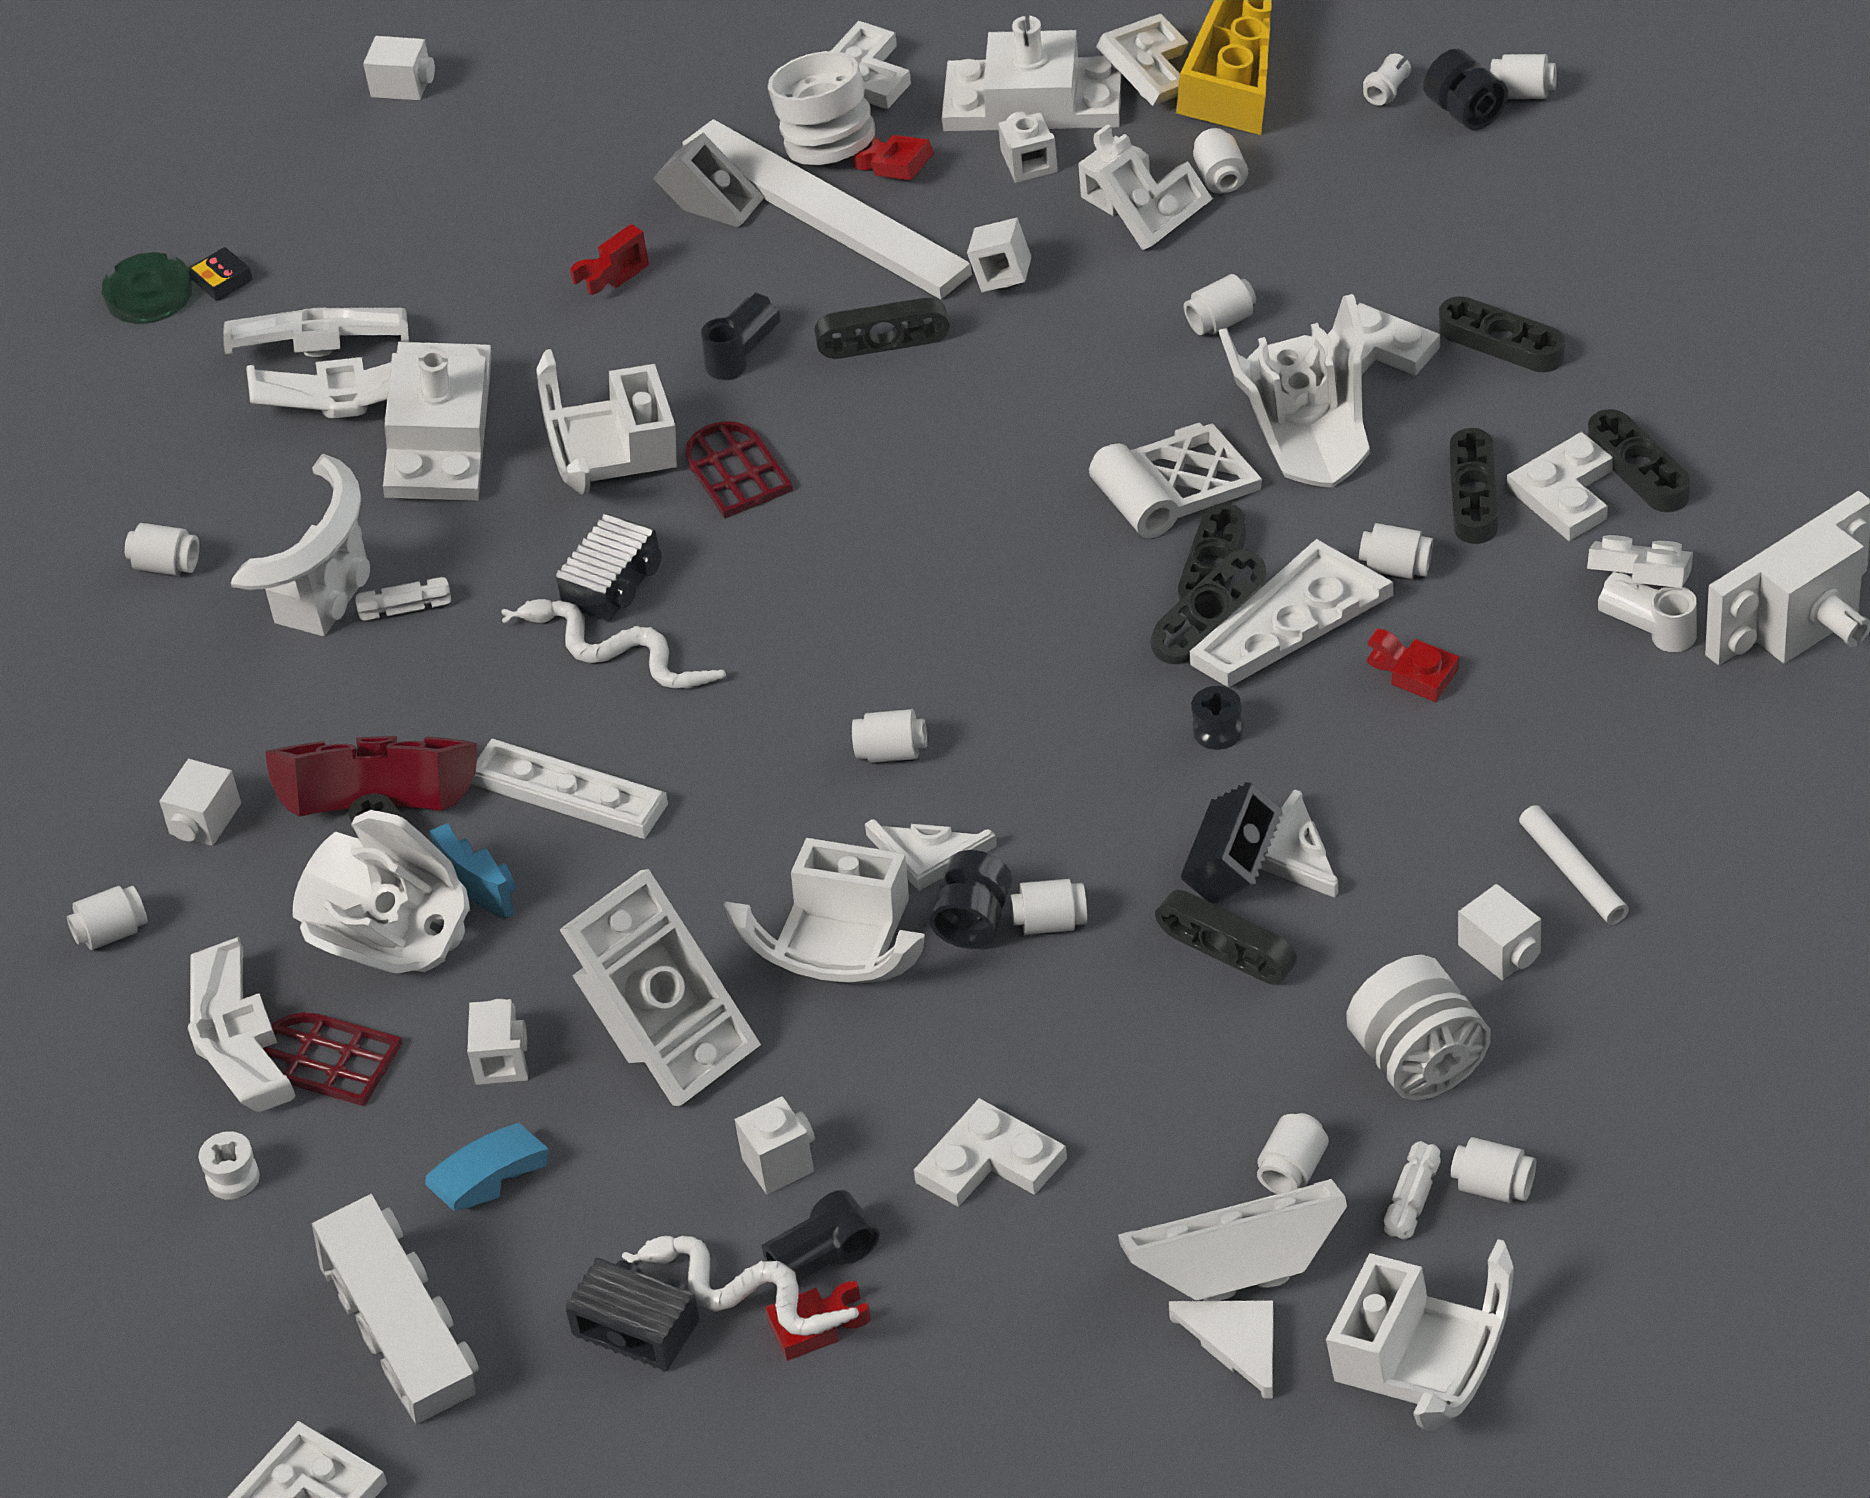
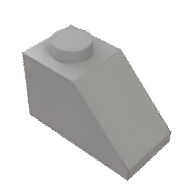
M704 133L677 150L653 178L684 211L734 227L742 225L764 199L760 191Z

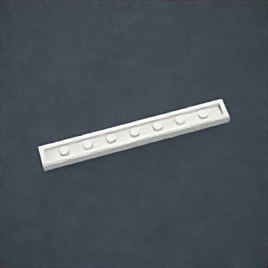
M714 119L682 142L684 146L704 133L760 191L766 201L939 299L944 298L972 275L971 263Z

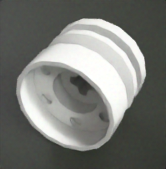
M836 51L807 54L789 61L778 68L769 78V94L775 114L780 119L779 129L784 137L786 153L791 160L808 165L838 162L863 150L874 138L875 123L870 115L869 102L864 97L865 87L858 62L852 55Z
M1425 955L1403 957L1382 967L1359 988L1346 1012L1347 1027L1370 1057L1376 1060V1065L1386 1076L1393 1088L1402 1098L1414 1101L1434 1098L1454 1088L1474 1071L1483 1060L1490 1045L1489 1026L1467 998L1460 995L1459 988L1437 960Z

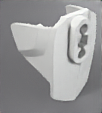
M1354 295L1343 296L1333 328L1328 334L1319 327L1318 323L1311 324L1312 337L1304 335L1267 345L1265 337L1259 338V348L1247 359L1238 355L1227 328L1218 330L1235 382L1249 397L1263 434L1284 477L1309 485L1334 488L1350 476L1363 463L1370 452L1362 419L1361 356L1365 336Z
M369 810L355 816L351 824L358 838L334 832L319 846L302 873L293 900V918L302 922L300 929L306 942L329 953L394 974L409 971L426 972L446 961L445 957L448 951H452L460 944L465 933L463 921L468 911L470 912L467 890L458 880L452 862L407 820L398 815ZM432 922L439 926L444 925L439 934L430 929Z

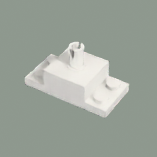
M1022 16L1013 22V32H988L986 60L964 59L947 62L942 111L943 131L999 130L998 122L1006 121L1011 114L1020 111L1026 112L1029 115L1041 112L1048 129L1103 128L1107 124L1111 127H1119L1123 74L1113 67L1112 63L1105 56L1078 58L1076 30L1040 31V20L1034 16H1029L1030 30L1027 31L1025 16Z
M398 342L397 353H392L385 416L387 453L383 481L384 498L479 500L492 357L491 345Z
M1860 491L1855 492L1710 584L1708 591L1705 655L1720 666L1735 655L1744 654L1757 642L1785 664L1833 632L1850 647L1857 646V641L1861 643L1870 632V620L1859 614L1861 577L1867 571L1870 499Z
M649 869L640 870L559 929L583 966L582 969L572 975L628 1063L645 1062L673 1106L684 1104L761 1045Z

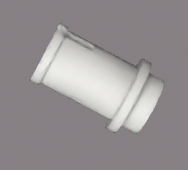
M1390 54L1376 72L1370 73L1365 78L1363 94L1371 104L1383 105L1394 100L1397 95L1398 86L1411 72L1408 60L1404 62L1400 69L1396 68L1403 58L1402 55Z

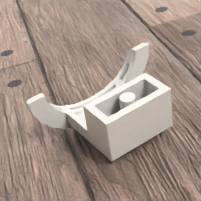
M547 349L543 353L536 369L541 405L554 459L559 473L566 484L581 495H585L589 492L591 481L677 467L676 427L655 364L609 371L610 400L562 408L556 363L552 350Z
M322 454L312 467L313 473L329 481L334 490L331 504L321 522L317 526L311 525L300 542L292 548L268 557L251 558L246 561L232 578L231 586L247 590L265 589L274 623L325 637L334 622L344 615L347 604L357 589L366 583L370 573V563L366 557L362 541V531L357 521L361 505L359 483L351 469L343 462Z
M806 838L791 871L794 905L778 941L757 923L751 912L750 905L724 902L727 920L737 935L755 952L775 965L794 973L820 980L858 984L885 981L903 974L913 966L924 949L925 934L899 930L895 946L887 952L909 900L905 853Z
M1498 1239L1488 1259V1282L1482 1311L1427 1296L1422 1267L1369 1253L1326 1338L1334 1381L1418 1404L1413 1414L1417 1425L1423 1430H1437L1461 1414L1474 1397L1486 1375L1507 1317L1514 1266L1505 1242Z

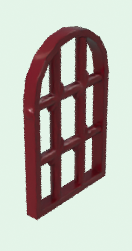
M720 421L708 424L695 431L687 442L685 452L689 469L695 474L725 519L793 491L792 483L764 445L762 438L747 425L734 421ZM730 431L744 434L750 439L740 443L739 440L736 441ZM721 432L731 447L719 452L717 450L713 451L705 437ZM699 443L707 457L694 461L692 451L696 444ZM756 445L768 463L758 467L757 465L753 466L743 450ZM732 454L738 456L748 471L736 476L733 474L729 475L720 459ZM710 464V466L714 465L724 481L710 485L699 468ZM773 469L783 484L769 489L759 474ZM749 478L750 480L754 479L763 493L746 499L736 483ZM724 488L727 490L731 489L739 502L725 507L716 492Z
M301 1012L287 1015L271 1024L274 1035L277 1033L299 1039L303 1043L296 1055L269 1047H264L263 1049L268 1056L287 1061L286 1063L289 1067L282 1074L287 1076L292 1086L365 1106L403 1043L401 1037L331 1018L327 1015ZM300 1023L315 1024L309 1034L287 1028L290 1025ZM323 1026L354 1034V1036L347 1045L322 1038V1035L319 1033ZM362 1037L389 1044L390 1047L385 1055L361 1049V1046L358 1044ZM312 1044H317L338 1050L342 1056L337 1064L332 1066L311 1060L306 1054ZM351 1055L380 1062L371 1077L349 1071L348 1067L345 1066ZM299 1065L326 1072V1075L329 1077L322 1084L294 1076V1073ZM338 1076L367 1084L361 1094L332 1087Z

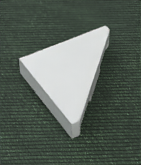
M1294 789L1281 808L1283 816L1279 817L1280 823L1276 825L1277 831L1273 832L1274 838L1270 840L1271 846L1267 847L1268 853L1264 855L1266 861L1261 863V870L1335 898L1339 893L1338 879L1333 874L1329 865L1326 850L1314 822L1309 817L1302 800V793Z
M874 819L865 823L867 837L880 850L906 854L907 879L918 891L942 879L950 857L957 852L977 850L987 853L997 847L996 835L989 829L979 834L951 832V827L911 824V828L881 826Z
M1169 1301V1316L1173 1323H1180L1201 1341V1346L1232 1372L1235 1370L1261 1391V1396L1264 1399L1273 1398V1301Z

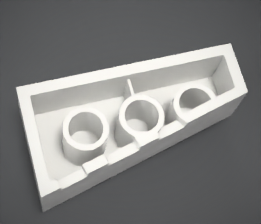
M370 1194L313 1222L312 1227L321 1271L328 1282L334 1281L339 1292V1300L348 1315L357 1311L360 1312L355 1317L362 1337L372 1353L376 1355L382 1351L385 1358L380 1360L383 1371L414 1423L418 1425L476 1395L473 1374L479 1371V1366L475 1356L465 1341L456 1344L448 1329L454 1326L452 1317L441 1297L438 1296L431 1299L423 1283L428 1281V1277L417 1254L413 1251L406 1255L398 1239L403 1237V1233L392 1210L388 1207L381 1211L374 1197Z

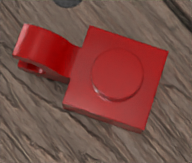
M633 224L628 225L598 246L599 258L583 259L571 266L570 273L572 283L575 285L584 279L586 280L587 291L590 295L602 291L607 283L618 288L649 266L644 232Z
M1377 628L1368 640L1367 645L1374 648L1367 658V663L1370 666L1392 672L1391 685L1433 702H1437L1459 670V656L1414 639L1410 646L1406 648L1393 633Z

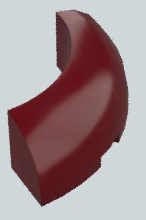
M397 736L357 737V747L352 744L325 745V741H318L265 751L269 778L277 797L288 811L299 817L326 811L348 809L356 799L372 793L387 796L395 806L443 811L455 805L468 791L476 772L477 763L476 742L441 737H426L424 742H397Z

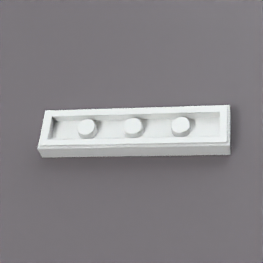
M491 739L478 757L476 772L471 782V785L642 839L647 837L668 805L666 792L496 739Z

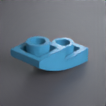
M448 823L430 830L433 845L452 862L458 880L467 890L468 898L477 905L501 917L507 918L514 915L510 893L516 891V885L507 865L503 863L497 866L487 848L474 853L469 841L466 838L458 840Z
M516 1123L489 1133L453 1153L426 1175L425 1185L453 1211L469 1209L477 1204L500 1198L502 1179L518 1177L523 1173L547 1167L548 1148L524 1126Z

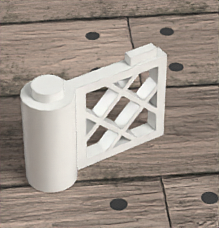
M1199 422L1175 430L1173 437L1133 450H1129L1126 445L1120 443L1105 446L1094 455L1089 468L1090 477L1143 538L1147 539L1157 538L1166 533L1179 517L1259 491L1262 484V478L1213 423L1202 426ZM1209 443L1215 449L1216 454L1214 456L1191 451L1190 449ZM1161 458L1177 463L1174 469L1156 466L1151 461ZM1184 464L1207 468L1209 472L1207 476L1184 472L1182 469ZM1217 471L1238 475L1240 479L1230 482L1216 479L1215 476ZM1176 485L1199 489L1201 492L1182 498L1175 490Z

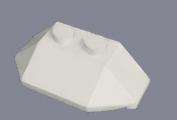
M1330 1179L1311 1186L1138 1231L1119 1234L1118 1237L1120 1246L1132 1264L1195 1300L1221 1301L1232 1297L1238 1289L1254 1285L1274 1287L1287 1282L1289 1276L1303 1273L1341 1217L1347 1204L1344 1194L1334 1181Z

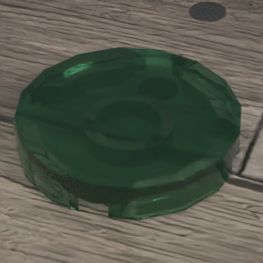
M159 252L140 253L123 259L114 266L115 272L109 278L107 274L102 281V296L110 314L123 322L134 324L153 323L168 318L182 309L192 295V279L185 263L177 257L176 261L168 259L167 254Z

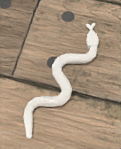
M546 599L526 601V604L519 607L515 612L507 609L501 611L505 615L502 619L503 623H508L515 617L524 618V620L536 623L550 621L554 616L565 617L567 619L565 646L575 659L587 663L605 662L637 645L647 646L650 650L649 668L651 676L664 687L688 689L726 677V672L722 669L717 671H687L682 674L670 672L667 668L669 648L666 638L652 627L634 626L627 630H621L618 634L611 636V638L600 644L591 645L585 643V617L579 607L570 602H552Z
M671 1236L657 1237L651 1241H646V1244L638 1251V1254L632 1255L628 1252L622 1254V1257L632 1264L640 1260L667 1264L675 1260L680 1253H687L690 1255L688 1288L695 1295L697 1306L715 1312L734 1307L759 1286L767 1282H774L777 1285L775 1306L778 1320L791 1334L804 1336L818 1335L842 1323H846L850 1319H855L859 1315L858 1310L853 1307L848 1310L842 1309L840 1311L822 1313L821 1315H812L806 1319L799 1317L796 1312L799 1289L795 1272L779 1261H760L754 1266L746 1268L725 1287L713 1290L709 1285V1251L705 1243L693 1236H680L677 1238Z

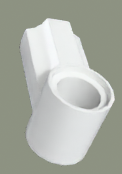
M1613 572L1605 581L1602 593L1598 598L1599 611L1652 633V641L1655 646L1663 651L1681 652L1694 645L1697 639L1696 596L1686 587L1666 586L1659 589L1649 584L1632 583V577Z

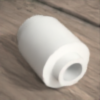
M1504 54L1502 59H1492L1490 71L1504 81L1508 88L1507 99H1546L1548 90L1556 89V63H1548L1547 54Z
M1212 128L1202 132L1196 138L1193 157L1207 188L1214 193L1225 194L1241 187L1248 177V167L1234 137L1222 129Z
M1230 274L1192 293L1191 299L1184 303V312L1190 326L1198 335H1203L1207 332L1214 335L1219 332L1218 330L1228 328L1250 317L1253 314V304L1256 303V296L1252 286L1246 279L1240 280L1236 275Z
M140 523L135 531H130L127 535L125 557L131 559L132 567L135 570L180 576L181 572L192 573L197 565L199 539L196 535L188 534L186 529Z
M1375 523L1373 532H1363L1359 560L1367 561V568L1379 574L1413 579L1414 575L1426 577L1432 554L1433 538L1422 536V531Z
M907 709L865 713L864 719H853L852 741L856 759H868L869 763L918 759L919 749L927 748V729L924 718L916 719L915 711Z
M1070 879L1020 883L1019 894H1010L1013 926L1022 925L1024 935L1074 931L1075 925L1087 924V905L1083 883L1071 884Z
M118 885L76 901L72 904L74 914L67 916V922L75 942L78 945L85 942L90 950L138 932L137 927L148 923L143 903L134 886L122 889Z
M1304 1113L1286 1114L1279 1119L1258 1158L1259 1169L1257 1177L1268 1190L1279 1194L1303 1188L1307 1185L1329 1143L1328 1136L1317 1119Z
M1471 1137L1466 1147L1458 1145L1452 1161L1451 1177L1458 1179L1459 1191L1507 1203H1512L1514 1199L1526 1201L1531 1192L1535 1177L1536 1158L1525 1156L1523 1149Z

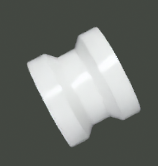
M234 1131L221 1132L206 1140L200 1148L198 1158L205 1173L209 1191L218 1198L224 1200L241 1198L254 1190L259 1182V1169L253 1158L254 1154L250 1142L243 1134Z

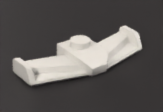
M324 307L226 321L224 323L223 339L225 356L233 355L234 347L293 339L294 352H304L306 356L320 357L329 355L333 349H340V335H401L402 342H409L405 308Z
M362 357L316 362L317 375L255 370L254 365H249L246 367L250 405L251 408H259V405L322 410V413L328 418L359 416L366 412L368 405L387 400L391 362L363 370Z
M236 937L191 954L190 1024L187 1028L196 1054L210 1062L240 1103L255 1112H263L293 1100L295 1092L287 1076L282 1074L263 1049L277 1043L260 994L258 993L243 999L244 950L240 938Z

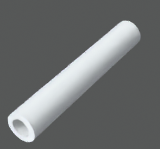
M1534 805L1527 808L1520 816V824L1609 925L1621 922L1628 914V906L1540 806Z

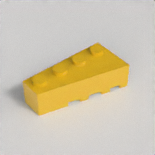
M1272 0L1213 1L1180 73L1177 114L1261 135L1266 98Z

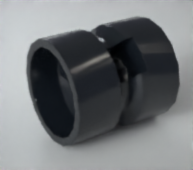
M1450 49L1441 54L1433 61L1423 81V90L1426 96L1442 109L1449 111L1453 118L1470 130H1480L1490 125L1499 116L1508 98V88L1505 82L1488 69L1483 68L1478 61L1460 49Z
M965 850L952 855L946 865L940 884L941 889L936 896L929 918L930 927L935 934L946 943L960 948L976 949L990 944L996 934L1002 915L1001 909L1006 902L1012 882L1011 871L1007 865L996 856L984 851Z

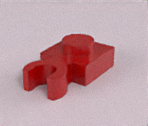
M892 135L887 142H880V139L874 136L869 145L864 148V151H859L850 158L854 168L857 170L873 168L875 176L912 180L932 157L934 152L929 139Z
M857 1281L842 1283L834 1289L830 1297L822 1299L817 1287L798 1294L796 1309L798 1316L806 1319L816 1314L821 1315L826 1312L830 1313L832 1311L853 1308L846 1305L861 1299ZM866 1302L854 1307L859 1312L858 1317L855 1319H850L848 1322L818 1335H796L789 1333L779 1323L776 1303L765 1307L768 1322L787 1361L839 1342L836 1329L838 1327L860 1328L871 1321L870 1309Z

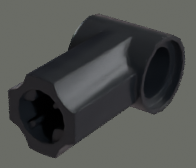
M755 292L751 297L746 298L727 317L716 318L704 324L701 329L705 369L710 376L721 380L732 379L744 372L746 369V355L780 323L779 309L771 303L769 297Z
M836 1190L827 1194L816 1203L809 1219L761 1246L766 1261L782 1262L795 1272L798 1282L837 1259L844 1263H854L863 1259L876 1247L880 1238V1232L848 1191Z

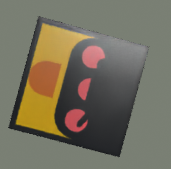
M226 247L188 268L191 280L216 301L253 280L250 267Z

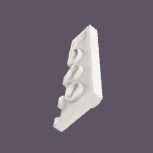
M1316 539L1189 651L1190 665L1229 688L1392 597L1393 582Z

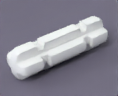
M445 577L427 579V585L421 586L420 581L382 588L381 594H375V590L356 595L357 612L362 621L379 619L380 613L386 612L387 617L424 610L425 604L431 603L432 608L451 603L450 588Z
M1422 1141L1412 1145L1407 1158L1409 1163L1404 1166L1392 1197L1394 1203L1388 1207L1384 1218V1231L1387 1235L1391 1237L1397 1236L1403 1240L1413 1235L1418 1222L1416 1217L1420 1216L1433 1183L1431 1177L1436 1175L1441 1161L1439 1157L1441 1152L1436 1145H1427Z

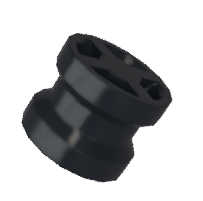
M1210 686L1200 690L1191 702V711L1194 719L1192 726L1195 740L1203 747L1214 750L1227 749L1235 745L1241 739L1243 733V724L1240 717L1242 704L1239 695L1234 690L1224 686Z

